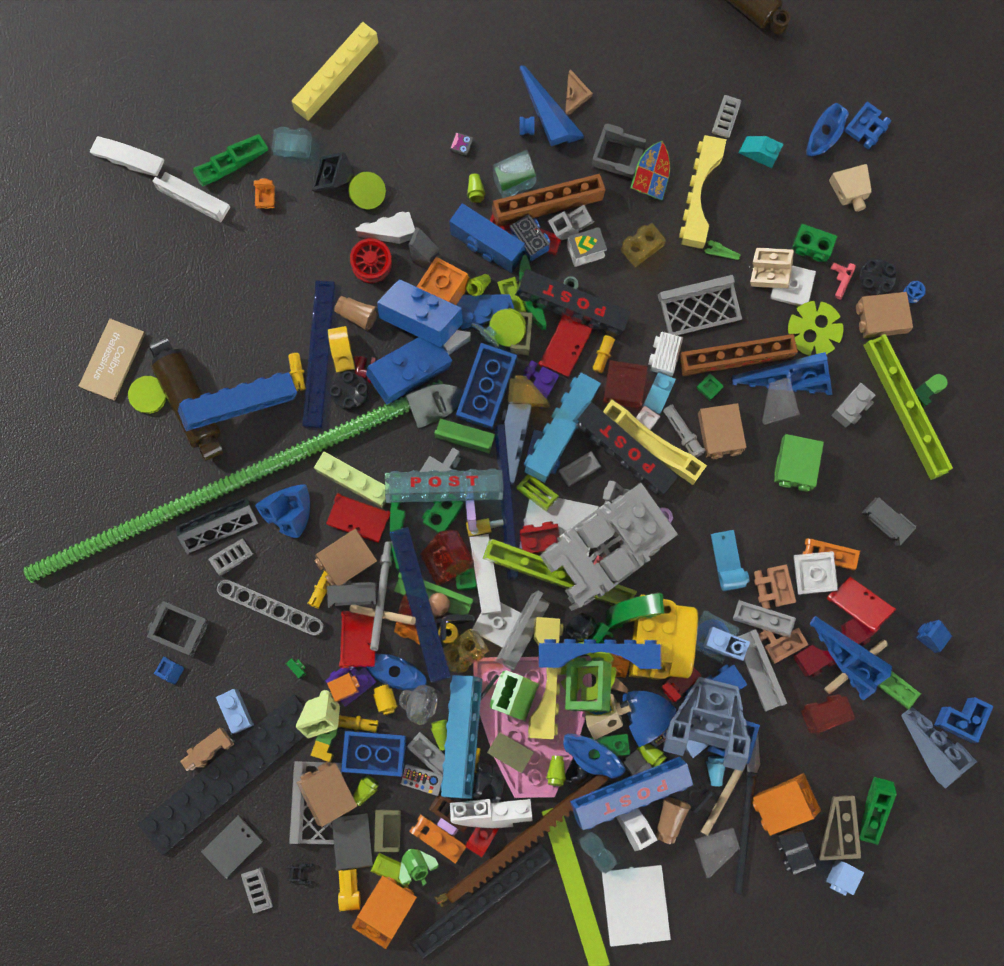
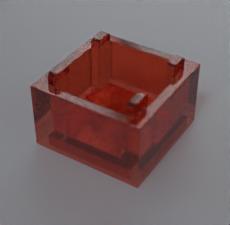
M610 360L603 403H609L613 400L622 406L640 408L643 401L648 366Z
M840 694L828 696L827 701L820 704L817 702L809 703L804 706V710H801L810 733H819L855 719L847 696L841 697Z

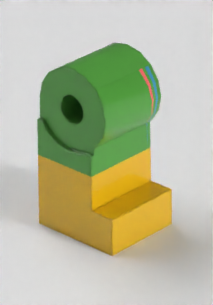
M338 728L317 736L311 756L328 762L332 761L334 755L330 754L329 751L333 740L338 736Z

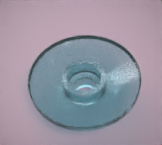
M475 323L471 325L492 347L500 349L494 337L497 333L490 326L484 328Z

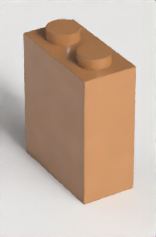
M907 292L862 297L856 304V312L860 315L861 320L859 322V329L863 333L864 338L879 337L884 334L886 336L905 334L913 329Z
M738 403L700 409L698 417L706 457L718 459L722 458L724 454H730V456L741 455L746 449Z
M356 529L315 555L317 559L314 560L320 570L324 569L327 573L325 578L331 586L342 585L377 561Z
M325 762L318 766V771L311 773V771L300 776V781L296 782L317 825L321 827L357 807L336 763L329 764V762Z

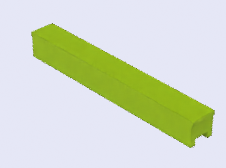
M886 334L868 341L863 346L930 480L948 473L953 467Z
M494 539L488 541L482 559L565 589L576 585L562 566L551 572L538 555ZM617 584L611 590L604 593L603 596L598 597L596 595L594 598L614 606L634 598L637 591Z

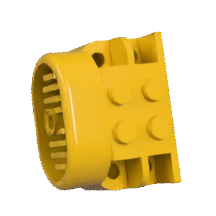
M663 599V614L652 618L643 617L634 620L632 640H637V644H645V640H657V644L662 645V669H640L630 661L629 677L662 680L668 676L689 678L691 676L698 629V612L696 608L679 606L671 600Z

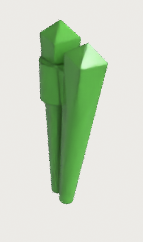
M712 240L707 241L708 246L712 248L704 250L709 255L739 260L741 254Z

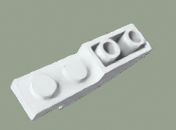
M490 799L450 803L451 823L479 828L513 827V823L532 821L530 799L490 803Z

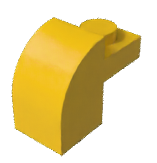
M347 326L328 329L330 349L336 372L355 369Z

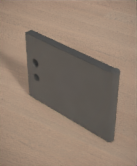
M368 813L341 816L333 820L335 870L340 871L373 866Z
M238 815L201 853L227 879L263 840Z

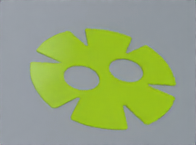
M815 301L800 305L797 311L803 318L791 315L788 324L789 334L799 333L795 337L797 349L809 356L814 345L816 354L832 352L835 347L829 339L840 343L843 335V324H832L840 318L839 313L825 302L820 303L818 311H816ZM818 315L827 317L828 324L826 327L819 328L816 326L815 319ZM812 329L816 332L817 337L814 342L805 341L804 332L806 330Z
M596 652L594 654H587L591 659L593 657H601L609 663L614 660L611 653ZM567 664L561 668L560 675L567 674ZM599 667L578 668L577 693L581 688V700H594L598 698ZM611 667L612 687L616 677V667ZM591 673L595 675L596 684L593 687H586L583 684V677L586 674ZM565 678V679L562 680L560 683H561V685L563 686V688H564L565 691H566V678Z

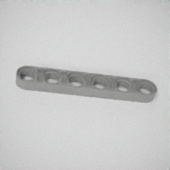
M222 580L217 586V592L222 597L305 633L318 636L324 630V624L318 618L230 580ZM227 583L232 586L231 592L223 594L222 586ZM243 591L249 593V599L246 602H241L239 599V594ZM265 599L267 601L266 608L258 609L257 601ZM278 606H282L285 609V613L281 617H276L274 614V610ZM295 614L302 616V622L298 625L292 622V617ZM314 621L320 624V629L317 632H311L309 628L310 624Z

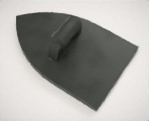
M432 384L406 394L417 427L421 428L451 414L460 404L464 390L450 384Z

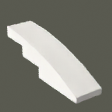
M97 136L90 150L93 156L105 158L111 163L126 166L129 170L158 176L165 161L163 158L146 151Z
M489 534L470 537L482 615L501 612L494 564L482 559L489 541Z

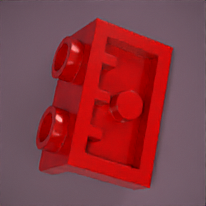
M553 521L542 523V526L534 527V525L523 526V529L519 532L522 550L530 553L545 552V549L553 543L557 544L559 542L557 539L559 537L558 524H553Z

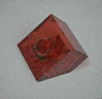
M457 530L440 531L420 554L436 585H441L464 573L474 562Z

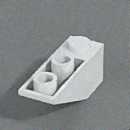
M399 212L390 218L382 217L377 222L363 223L356 228L358 237L373 238L400 244L411 240L415 228L410 213Z
M638 808L633 809L628 814L616 816L634 851L641 850L657 841L647 820Z

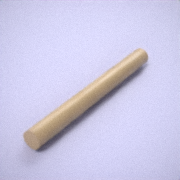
M358 605L350 606V611L353 613L375 617L376 609ZM383 611L382 619L414 625L416 622L415 617Z
M882 639L869 651L877 655L888 646V643ZM842 673L824 688L825 691L831 694L848 679L846 673Z
M735 769L701 830L705 835L708 836L743 771Z

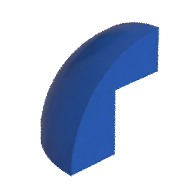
M306 484L285 488L269 495L255 506L268 524L273 522L280 528V533L298 538L304 531L309 519L310 497Z
M632 691L623 694V701L628 700L631 707V712L627 713L631 722L629 727L639 747L653 741L669 727L670 721L675 716L676 708L667 699L647 691Z

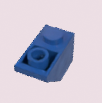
M940 620L930 621L927 624L924 623L917 631L919 635L916 639L934 653L942 651L952 635Z

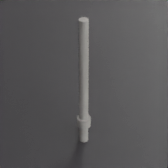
M385 542L384 552L380 560V565L382 566L370 649L373 651H377L379 647L389 566L392 565L391 542Z

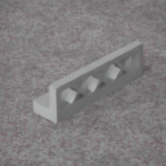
M539 590L531 594L495 660L511 671L515 669L534 634V619L536 617L542 618L550 604L541 598L543 593Z
M755 629L738 636L750 642L743 661L764 711L787 704L757 630Z

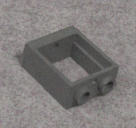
M163 601L156 608L154 622H151L147 628V638L189 656H194L209 620ZM168 609L197 620L185 647L156 636Z

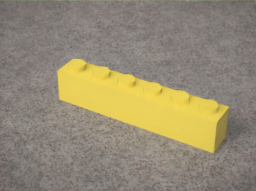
M362 22L293 98L294 111L309 121L378 44L377 32Z

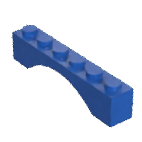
M544 639V643H539V667L562 668L569 661L588 653L605 652L621 656L631 661L640 669H662V645L657 644V640H645V644H637V640H624V644H616V640H604V644H596V640H584V644L576 643V639H564V643H556V639Z

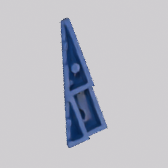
M521 65L519 70L537 116L540 117L550 146L565 141L571 143L583 139V133L526 66Z
M826 352L732 376L733 385L747 384L750 387L757 385L766 386L767 389L795 392L796 390H804L814 394L815 392H824L827 395H832Z
M815 616L811 620L810 626L815 628L819 634V639L821 642L824 641L828 647V652L841 671L846 673L850 679V684L857 689L862 700L876 692L877 686L891 676L892 666L818 617Z

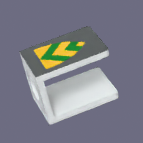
M599 227L568 237L567 246L575 267L605 257L604 251H606L607 247Z

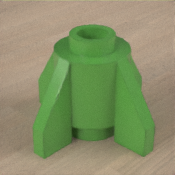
M410 849L402 857L399 879L403 886L412 881L411 878L415 881L421 880L422 884L425 885L427 884L425 877L428 875V868L432 871L438 868L439 865L434 857L418 849Z

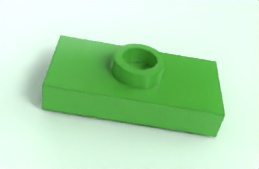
M892 671L891 676L878 685L879 688L906 709H910L921 695L920 692Z

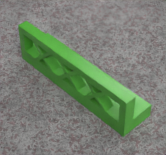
M401 571L399 572V579L394 592L425 604L428 603L431 595L442 593L450 601L448 613L453 615L469 614L473 604L472 598Z

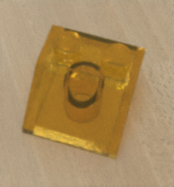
M515 376V379H510L508 399L510 404L532 405L531 407L550 408L548 400L526 376Z

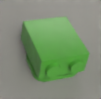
M785 434L782 438L780 452L777 457L774 482L786 488L796 486L801 491L814 489L817 484L824 442Z
M505 670L498 679L490 701V708L526 721L539 684Z

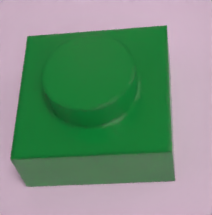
M709 374L696 389L711 401L724 386L713 375Z
M474 568L455 571L458 591L477 589Z
M291 658L286 663L299 679H302L307 674L304 671L306 669L305 665L299 659L295 661Z

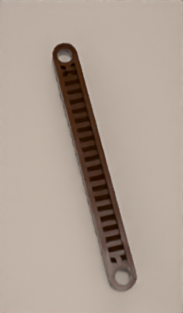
M596 774L450 889L445 894L449 901L453 903L466 892L473 893L474 886L480 887V881L486 883V877L492 878L493 871L498 873L499 866L506 867L505 861L511 863L512 856L517 858L518 851L525 852L524 846L531 847V841L537 842V836L544 837L543 831L550 832V826L556 827L557 820L562 822L563 815L569 817V811H573L570 801L594 792L610 777Z

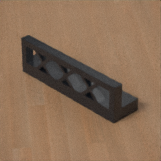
M244 497L176 526V533L186 554L254 526L258 524V521L251 509L248 497ZM249 513L252 519L247 522L239 521L240 517ZM226 522L233 523L232 528L229 530L221 529V527ZM208 530L216 531L214 536L210 538L203 535ZM191 537L198 539L196 544L189 547L185 540Z

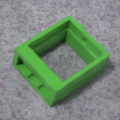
M593 657L592 661H586V658H575L574 661H569L566 674L565 709L570 711L610 712L612 663L604 661V658ZM599 667L597 701H577L578 668Z

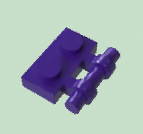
M531 361L525 367L521 380L516 383V389L513 394L520 397L522 392L527 393L525 401L542 409L559 375L545 367H542L538 373L535 371L537 363ZM530 377L536 379L532 387L527 385Z
M355 667L340 668L338 671H333L330 674L331 676L325 680L326 683H329L349 671L353 676H356L360 684L357 687L359 692L341 700L345 707L377 683L365 667L359 671Z

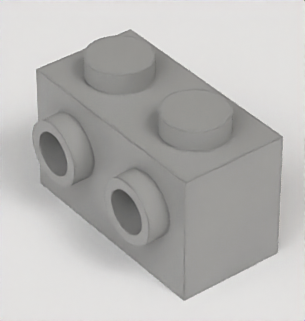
M860 383L831 416L844 427H847L850 423L855 424L862 417L859 413L863 409L867 411L874 403L872 398L875 394Z

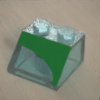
M527 150L493 165V180L502 198L514 196L522 189H530L536 183V174Z

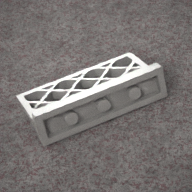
M733 275L660 292L658 299L661 303L668 334L678 336L742 320L733 284ZM730 288L731 297L729 301L719 297L722 290ZM704 294H710L715 297L710 306L701 301ZM691 298L697 302L693 310L683 305L686 299ZM717 299L726 304L721 313L712 308ZM673 302L679 306L674 315L667 311V303ZM699 303L708 308L704 317L694 312ZM728 306L735 309L736 317L729 318L724 315ZM681 308L690 313L686 321L676 317ZM710 310L719 315L716 322L712 323L705 319ZM692 315L701 319L697 327L688 324ZM674 319L684 324L680 331H672L671 324Z
M294 761L290 844H334V840H325L320 834L328 826L332 828V821L317 831L311 824L314 817L308 821L303 815L304 809L308 805L304 806V797L296 783L301 780L300 776L306 773V766H315L318 769V766L325 762ZM336 763V765H337V767H338V769H339V771H340V773H341V775H342V772H341L342 763ZM310 825L316 834L311 839H302V831Z

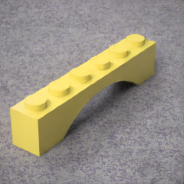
M705 135L703 142L699 141L697 152L700 153L699 159H695L693 167L696 170V175H692L690 186L693 189L692 193H688L686 201L689 204V209L684 211L683 220L686 223L685 227H681L679 238H682L681 245L703 249L709 225L701 208V187L706 177L721 163L726 139Z
M611 400L603 412L644 448L666 467L692 485L707 466L693 455L682 451L657 436L615 401Z
M536 617L534 619L533 639L538 646L539 643H544V639H556V643H559V636L563 635V624H560V619ZM546 668L547 681L545 692L537 709L529 717L528 738L554 739V735L558 733V723H555V715L559 713V703H556V695L560 693V683H557V675L561 674V668Z

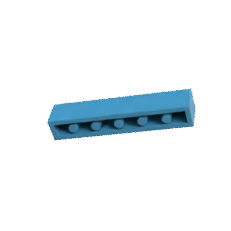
M580 373L578 378H573L569 386L571 387L570 392H565L561 399L563 404L560 409H555L552 414L553 421L551 424H546L542 432L544 434L543 438H538L533 447L535 449L533 455L529 454L524 462L527 474L544 483L546 482L577 429L573 419L586 403L593 401L599 391L600 382L583 373Z
M452 675L450 683L451 696L448 704L449 717L446 724L447 739L444 745L445 761L443 762V781L441 783L442 797L472 799L483 678Z

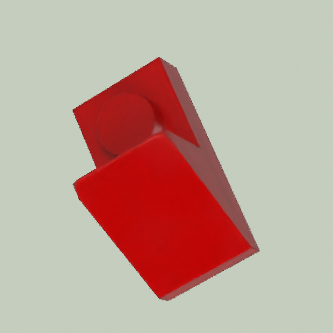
M476 827L465 847L482 857L499 828Z

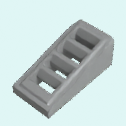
M724 95L712 130L713 134L726 138L730 137L741 104L740 99ZM723 111L733 113V115L724 113ZM720 118L729 120V121H731V122L729 123V122L720 120ZM718 125L728 127V130L719 128Z
M242 538L208 560L218 575L222 576L254 554ZM241 546V548L245 552L243 556L237 547ZM233 550L235 551V553H236L237 556L239 557V558L236 559V560H235L234 556H233L232 553H231V551H233ZM225 555H228V557L232 561L231 563L227 562V560L224 557ZM219 559H221V561L225 565L224 567H221L218 563Z
M263 867L241 874L253 913L272 908L273 904ZM258 876L259 880L249 881V878ZM261 884L260 888L252 890L251 886ZM263 891L264 895L254 898L253 894ZM266 899L267 903L256 906L255 902Z

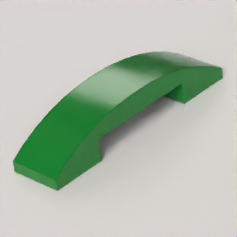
M523 255L521 260L519 282L526 269L531 271L527 255ZM523 301L527 313H532V321L542 331L546 330V321L542 308L534 309L531 301Z
M663 594L640 596L610 607L606 611L608 631L622 628L623 624L643 617L652 618L663 614Z

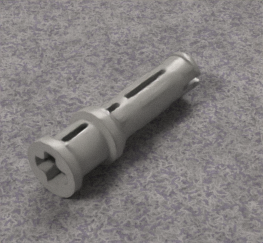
M672 404L665 408L663 412L682 439V446H685L695 458L702 455L706 451L705 448H702L697 441L696 434H692L674 405Z

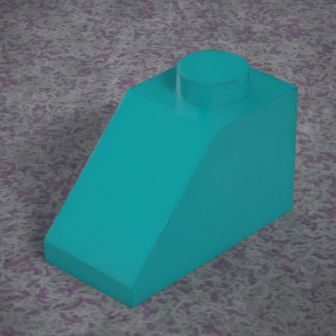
M747 136L739 154L772 168L783 144L767 136Z

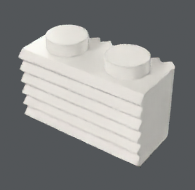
M661 332L660 337L656 336L653 345L656 348L655 355L651 354L648 365H651L650 371L673 376L683 337Z

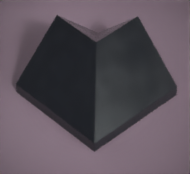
M340 152L321 157L312 191L336 188L354 178L346 153Z

